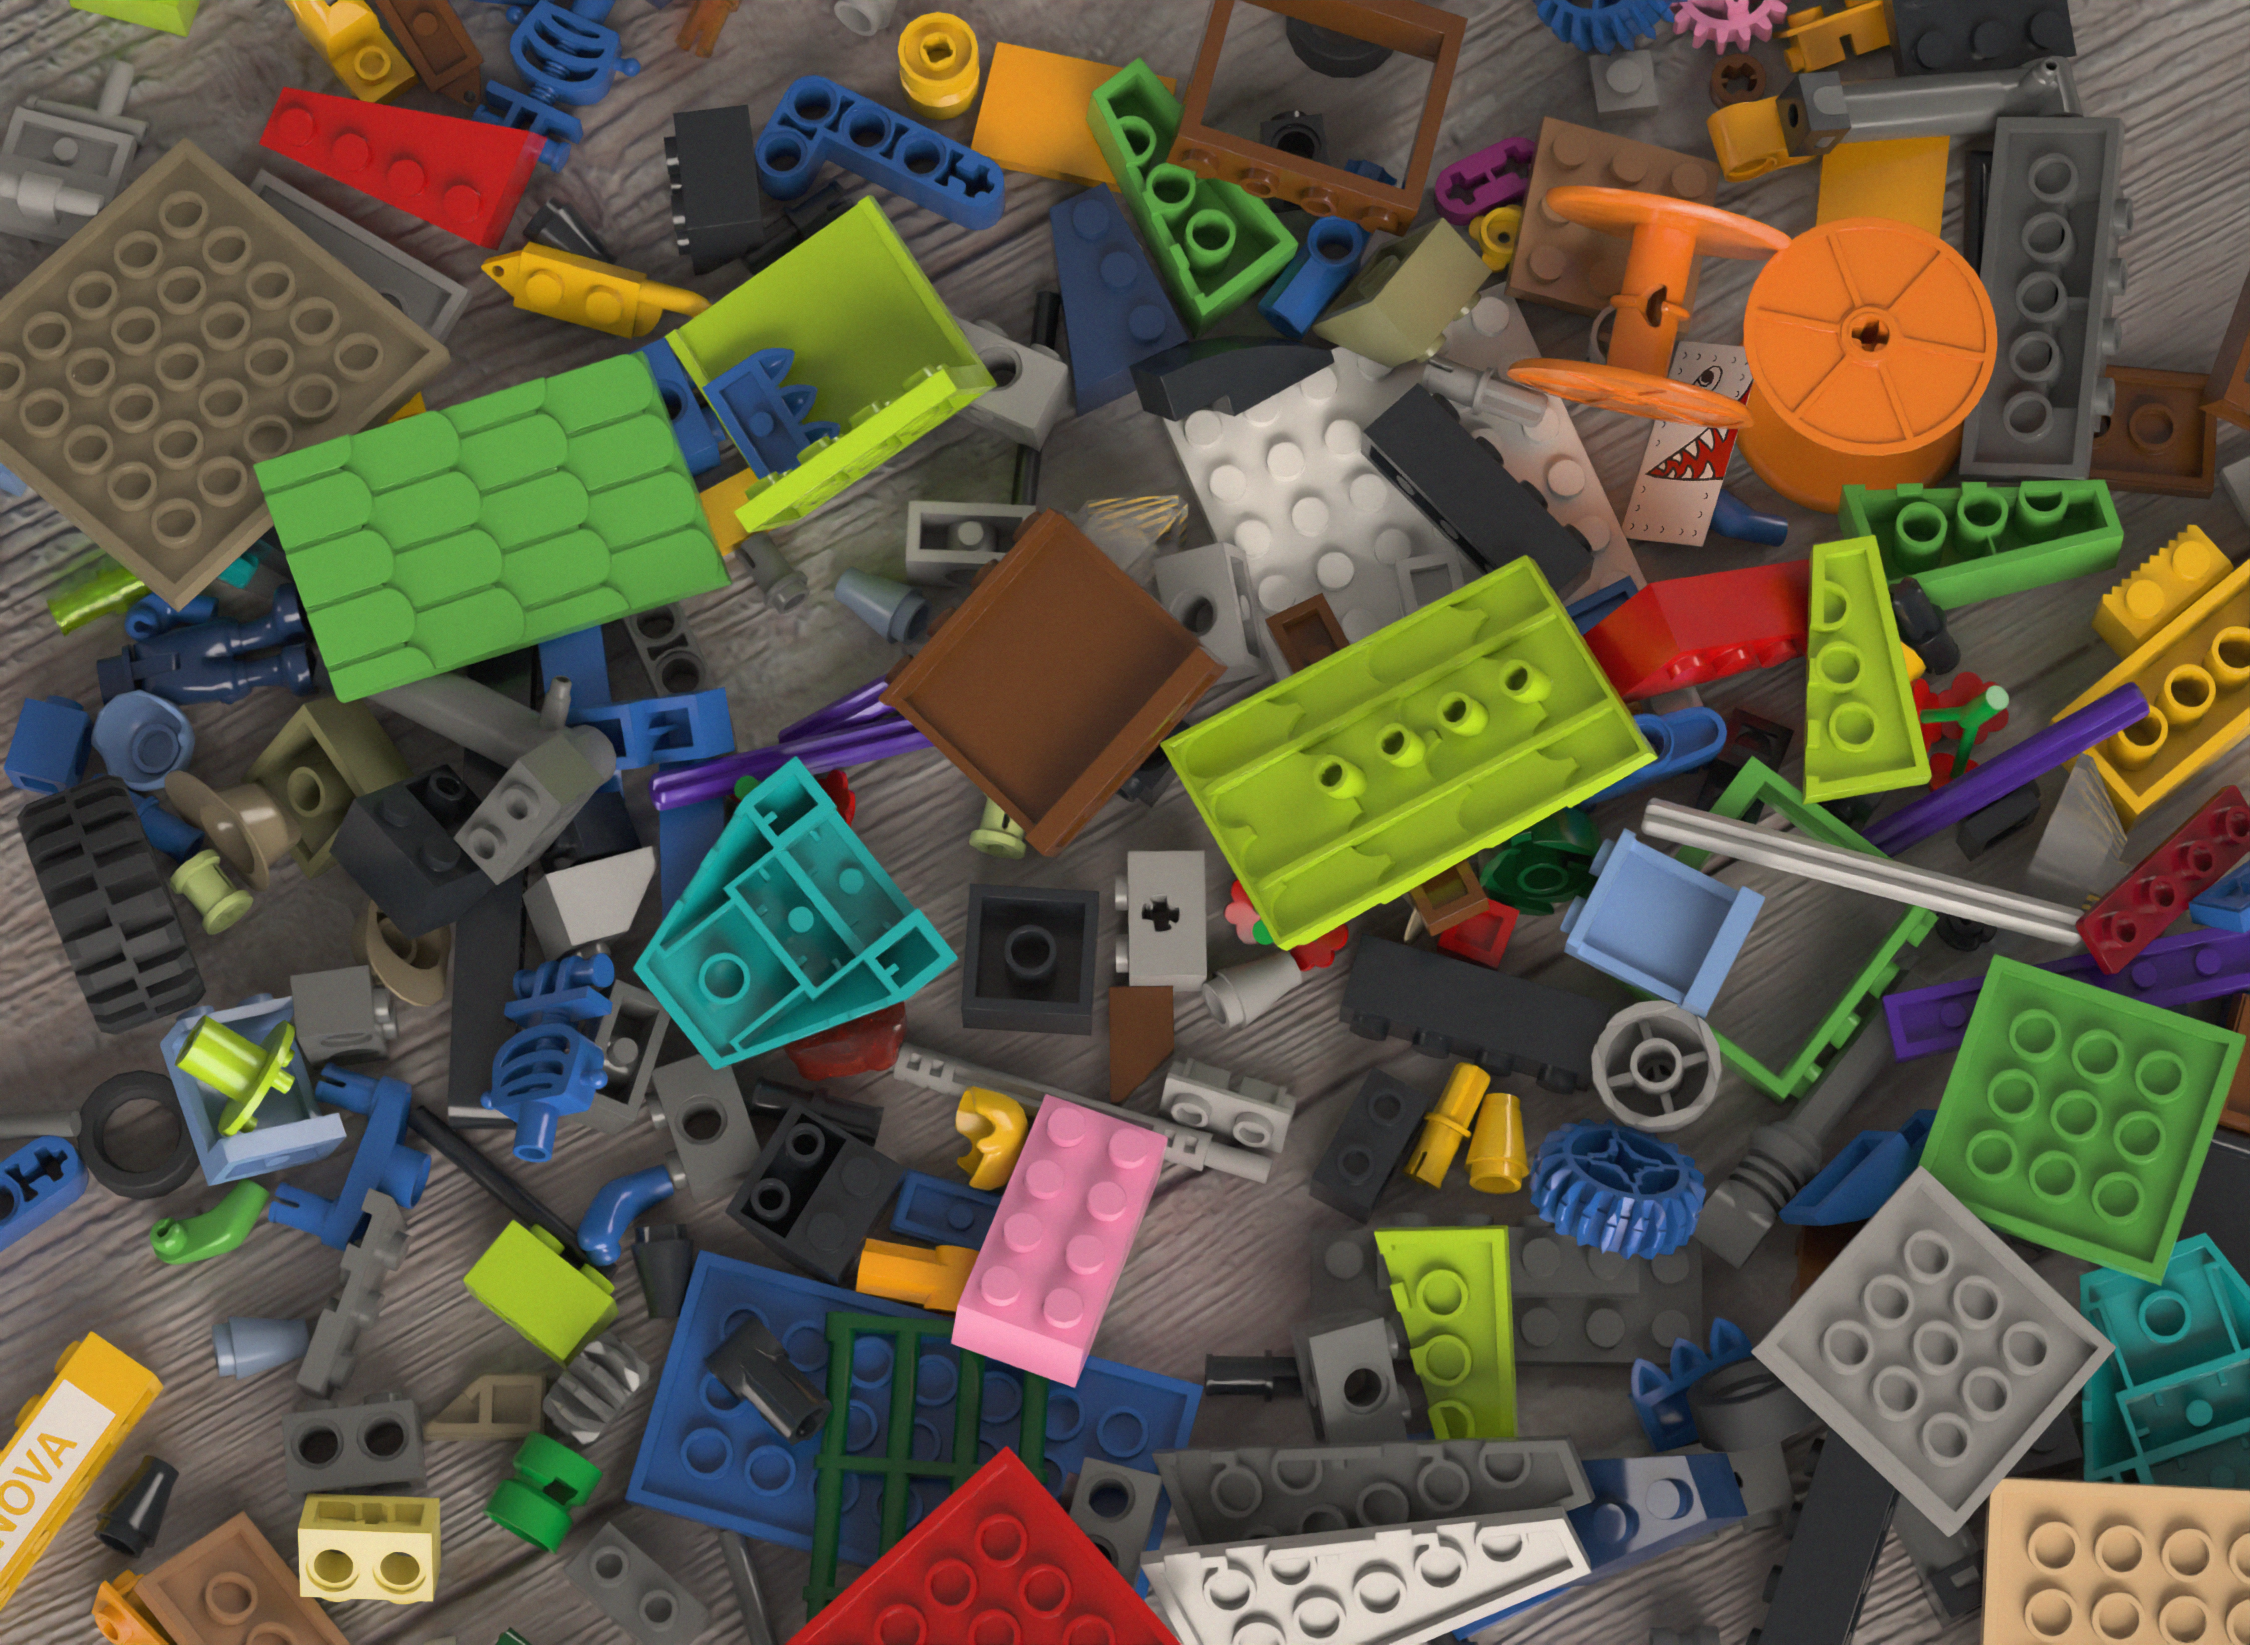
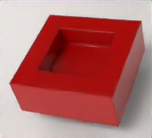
M1487 898L1489 910L1444 930L1437 944L1436 952L1465 963L1498 971L1518 920L1520 910Z

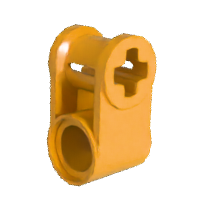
M1779 95L1755 102L1733 104L1720 109L1707 119L1706 125L1725 181L1730 183L1749 181L1774 170L1807 163L1818 156H1788L1775 101Z

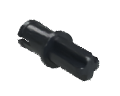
M833 180L827 187L791 210L789 207H784L780 210L781 217L764 228L765 244L739 257L742 264L753 276L757 275L853 208L852 200L842 201L827 211L826 207L846 194L844 188L837 181Z
M1904 577L1900 584H1890L1888 590L1892 608L1899 619L1897 629L1901 640L1907 646L1914 648L1917 655L1923 660L1927 673L1931 674L1933 668L1936 675H1943L1952 671L1959 663L1961 653L1958 645L1947 630L1948 620L1945 612L1940 606L1929 602L1917 579Z
M1265 1350L1264 1356H1213V1354H1206L1205 1396H1263L1264 1402H1271L1272 1396H1303L1296 1357H1273L1272 1350Z

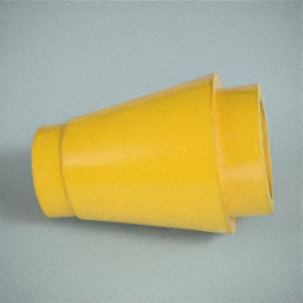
M1491 1093L1482 1098V1107L1479 1111L1464 1165L1465 1171L1470 1174L1469 1183L1471 1187L1478 1191L1489 1194L1516 1192L1521 1188L1522 1178L1526 1177L1529 1173L1522 1114L1520 1111L1521 1101L1516 1096L1506 1093Z

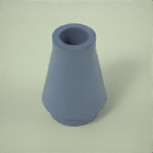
M853 566L843 573L834 592L835 600L850 608L890 644L898 641L905 645L914 643L924 631L932 612V602L923 597L921 588L865 573Z
M227 1316V1323L211 1325L218 1376L235 1375L236 1381L296 1358L305 1357L309 1348L305 1318L273 1319Z

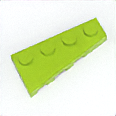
M1876 535L1813 545L1809 556L1802 805L1927 784L1932 777Z

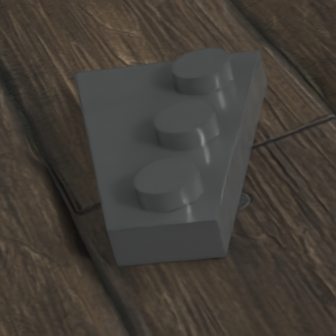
M371 1188L368 1189L361 1208L362 1211L372 1214L364 1239L358 1238L354 1243H348L340 1263L342 1270L339 1277V1286L345 1288L341 1300L331 1297L323 1308L296 1383L305 1395L318 1400H330L335 1388L343 1391L348 1385L358 1359V1355L353 1353L352 1349L361 1329L370 1331L375 1325L385 1298L384 1294L379 1293V1289L388 1269L395 1272L398 1271L410 1246L411 1235L405 1233L408 1225L394 1198Z

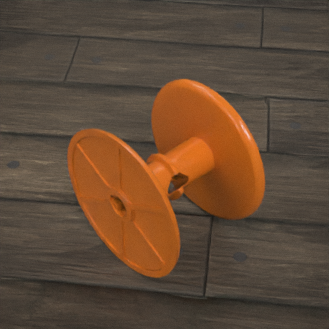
M1558 186L1548 189L1545 195L1547 205L1559 216L1586 228L1632 241L1620 295L1612 296L1609 300L1610 305L1617 309L1608 354L1605 365L1554 358H1524L1513 362L1508 368L1507 375L1516 382L1537 391L1621 414L1707 428L1744 429L1752 427L1755 423V417L1746 405L1720 393L1667 378L1679 322L1688 321L1690 318L1689 311L1682 308L1693 255L1740 260H1770L1779 250L1790 246L1792 239L1785 233L1759 221L1681 199L1597 186Z
M1842 218L1818 225L1792 239L1790 246L1779 250L1764 266L1748 298L1744 316L1743 338L1738 346L1745 348L1748 366L1754 379L1746 406L1752 411L1755 423L1750 428L1739 429L1735 442L1749 466L1769 487L1796 504L1826 514L1838 515L1842 485L1865 484V490L1896 489L1897 484L1923 483V489L1934 488L1954 466L1961 454L1965 418L1977 405L1985 392L1996 360L1997 326L1995 314L1987 291L1974 269L1952 246L1939 237L1920 227L1889 218Z

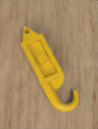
M530 241L523 250L487 258L481 265L483 271L514 297V307L632 339V337H643L651 332L661 319L664 309L695 318L712 306L703 296L690 290L647 279L648 274ZM497 266H501L504 271L500 270Z

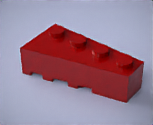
M283 87L258 144L478 246L498 251L548 138L521 129Z
M1809 559L1649 583L1582 636L1625 704L1758 668L1774 667L1787 660L1802 656L1807 659Z

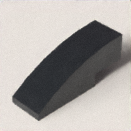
M1232 335L1197 340L1163 350L1130 365L1129 369L1143 411L1177 422L1203 407L1235 417L1333 364L1335 361L1332 351L1298 340L1272 336Z

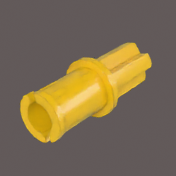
M1460 1062L1455 1066L1433 1113L1426 1112L1423 1117L1427 1124L1407 1165L1402 1170L1405 1176L1423 1186L1429 1183L1428 1187L1430 1189L1440 1190L1442 1181L1462 1140L1469 1141L1472 1136L1467 1128L1491 1081L1490 1075L1482 1068L1468 1062Z

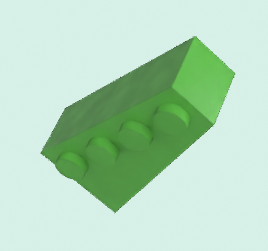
M1139 57L1091 93L1086 121L1196 341L1279 278L1294 259L1299 243L1260 197L1248 194L1239 185L1217 178H1196L1195 171L1166 163L1181 105Z
M2105 479L2022 481L2020 487H1987V482H1962L1961 488L1923 489V483L1897 484L1896 489L1865 490V484L1842 485L1837 516L1844 540L1876 535L1888 587L1890 584H1900L1904 577L1915 578L1918 580L1929 602L1940 606L1943 611L2116 568L2124 538V532ZM1894 612L1896 622H1899V619L1896 613Z

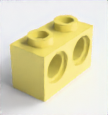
M308 1493L298 1527L300 1597H322L333 1602H342L350 1599L389 1600L396 1604H411L417 1601L433 1602L441 1569L440 1498ZM328 1549L340 1550L346 1554H337ZM395 1552H405L412 1556H401Z

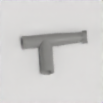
M112 61L96 110L41 100L40 96L33 94L27 97L24 109L133 135L139 146L144 147L149 137V122L121 116L136 70L133 65L124 61Z

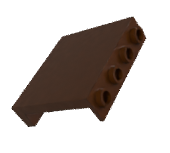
M1048 507L1043 514L1039 511L1033 512L1019 525L1012 536L1016 544L1000 562L997 559H992L976 573L969 584L973 592L957 610L951 606L933 621L927 630V635L931 639L915 657L907 654L891 668L884 679L888 687L877 699L884 705L894 707L1028 834L1025 839L1043 856L1057 858L1229 667L1063 512Z

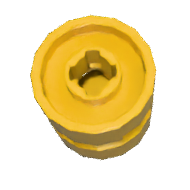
M934 12L924 14L910 22L900 35L898 45L900 84L905 101L913 111L925 118L946 120L958 117L967 111L978 97L980 69L975 33L965 21L948 13Z

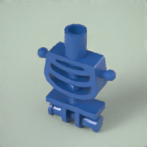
M540 0L528 15L519 6L509 7L505 13L506 20L512 25H518L510 40L513 66L519 77L531 88V93L526 96L490 79L485 88L488 104L506 112L507 115L505 118L489 112V108L481 104L474 112L471 121L521 129L526 121L532 124L529 129L531 132L545 137L551 132L575 144H579L584 135L581 120L553 108V104L556 101L568 105H591L598 103L609 93L616 71L623 72L628 77H634L641 69L637 59L632 57L627 59L621 58L622 46L619 34L603 26L616 0H574L569 10L546 0ZM540 34H543L555 46L552 47L539 37ZM528 50L544 65L542 72L526 60L525 55ZM567 78H571L579 82H570L567 81ZM548 138L538 161L551 166V171L557 174L560 173L568 160L571 144L567 142L560 144Z
M604 953L595 954L590 960H584L580 956H571L564 958L561 963L555 960L543 962L539 965L537 971L532 972L529 969L517 971L513 977V990L518 1000L505 1004L504 1015L526 1030L514 1035L500 1047L493 1062L492 1089L482 1093L480 1102L485 1109H496L517 1123L513 1154L520 1159L530 1162L549 1161L552 1158L559 1116L589 1110L596 1089L603 1088L608 1082V1075L602 1070L604 1065L602 1048L569 1026L570 1022L611 1014L613 1002L590 987L593 985L599 988L607 987L614 980L615 971L613 963ZM570 1049L569 1054H565V1050Z

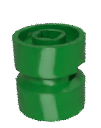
M530 1431L511 1461L516 1474L513 1478L500 1479L482 1511L491 1520L517 1537L545 1552L555 1555L574 1525L569 1513L572 1507L586 1505L603 1477V1473L589 1461L557 1441L538 1432Z

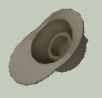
M181 770L170 771L164 779L166 792L173 807L184 822L195 829L198 828L205 832L204 841L230 864L245 884L255 891L265 892L270 885L268 869L294 847L302 836L301 827L282 802L269 790L253 783L235 782L211 790L193 775Z
M370 898L367 908L358 916L351 930L350 946L358 966L368 965L376 984L384 983L400 999L415 1006H432L442 999L446 988L448 958L451 950V930L449 924L408 940Z

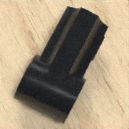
M750 1315L708 1353L702 1361L732 1396L741 1403L747 1400L760 1413L761 1417L791 1446L804 1440L808 1441L825 1426V1420L832 1411L833 1406L789 1361L790 1355L773 1334L758 1319Z

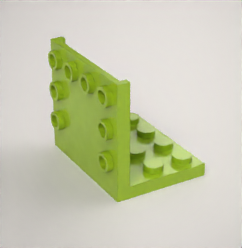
M867 195L857 202L856 206L685 325L679 329H674L665 336L745 460V456L702 387L761 350L785 348L795 352L789 372L784 380L778 384L780 389L796 384L815 386L818 389L813 407L801 421L803 425L817 421H830L839 423L841 426L838 436L833 439L825 436L801 451L796 456L801 463V466L794 471L789 469L780 475L777 471L772 472L745 490L744 493L750 501L735 510L734 513L747 533L797 523L997 386L873 195Z

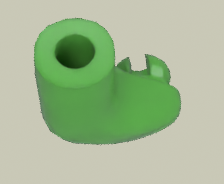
M242 1178L230 1193L210 1211L202 1215L177 1221L172 1217L158 1220L151 1228L149 1235L154 1253L159 1259L168 1264L179 1265L219 1256L238 1248L250 1233L271 1194L257 1183Z

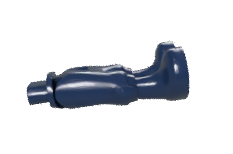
M296 583L280 584L273 593L271 611L253 621L241 624L236 618L230 616H213L207 622L148 638L133 644V647L130 644L122 646V655L97 660V673L104 706L116 695L136 690H143L168 699L178 706L220 701L222 704L231 705L249 696L253 691V687L263 686L285 687L293 695L302 698L319 694L320 687L312 684L317 663L315 653L309 644L314 641L312 628ZM285 646L280 654L248 662L246 660H236L238 656L247 654V651Z

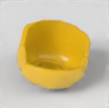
M968 1086L960 1099L955 1117V1129L970 1140L971 1152L967 1156L958 1157L956 1162L971 1177L969 1181L971 1187L992 1190L1010 1181L1028 1138L1029 1126L1024 1109L1016 1100L1002 1093Z

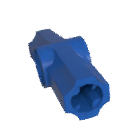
M1349 159L1344 168V171L1394 187L1397 186V179L1389 175L1383 167L1365 159L1361 161ZM1336 216L1320 217L1310 228L1307 242L1259 302L1258 312L1268 321L1272 328L1287 338L1293 337L1301 341L1310 330V326L1327 308L1341 288H1344L1360 269L1361 259L1373 234L1363 229L1360 224ZM1337 244L1346 248L1349 255L1343 259L1331 260L1321 255L1319 250L1326 245Z

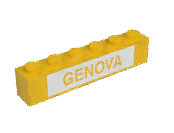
M90 1331L82 1343L75 1340L65 1349L54 1368V1373L58 1376L43 1397L35 1394L26 1402L15 1420L14 1425L18 1428L17 1432L3 1450L0 1449V1611L164 1388L154 1373L92 1331Z

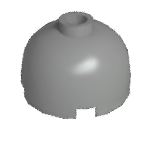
M1665 1000L1638 1002L1616 1013L1606 1024L1607 1028L1599 1036L1591 1056L1594 1086L1605 1108L1628 1127L1648 1133L1675 1132L1697 1121L1714 1101L1722 1078L1720 1047L1708 1023L1698 1015L1696 1017L1692 1013L1679 1008L1678 1004ZM1660 1070L1666 1071L1671 1077L1661 1075ZM1654 1072L1655 1077L1651 1081H1647L1649 1075Z

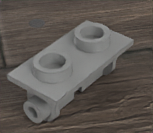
M1188 1058L1186 1063L1174 1060L1170 1073L1168 1072L1158 1116L1176 1121L1187 1127L1203 1129L1238 1140L1250 1147H1261L1282 1153L1289 1122L1292 1120L1298 1100L1297 1097L1286 1094L1287 1087H1278L1244 1076L1239 1092L1235 1093L1227 1090L1232 1072L1197 1062L1192 1058Z

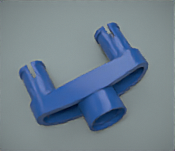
M1703 706L1686 708L1659 716L1647 713L1634 715L1633 718L1643 735L1658 749V759L1577 805L1585 810L1587 814H1590L1596 808L1597 803L1641 790L1683 772L1690 775L1698 774L1700 766H1702L1704 771L1709 769L1713 759L1722 751L1726 740V725L1721 716L1712 709Z
M328 1062L321 1074L323 1077H326V1082L318 1081L315 1101L325 1102L367 1116L368 1126L341 1196L331 1200L292 1187L289 1183L281 1182L275 1192V1196L280 1198L279 1201L281 1203L272 1201L268 1220L321 1237V1244L345 1252L348 1243H354L358 1238H363L371 1221L372 1214L361 1210L368 1189L371 1188L391 1196L397 1205L413 1209L424 1191L432 1158L430 1154L404 1146L408 1130L406 1123L410 1117L412 1103L410 1083L385 1075L380 1080Z

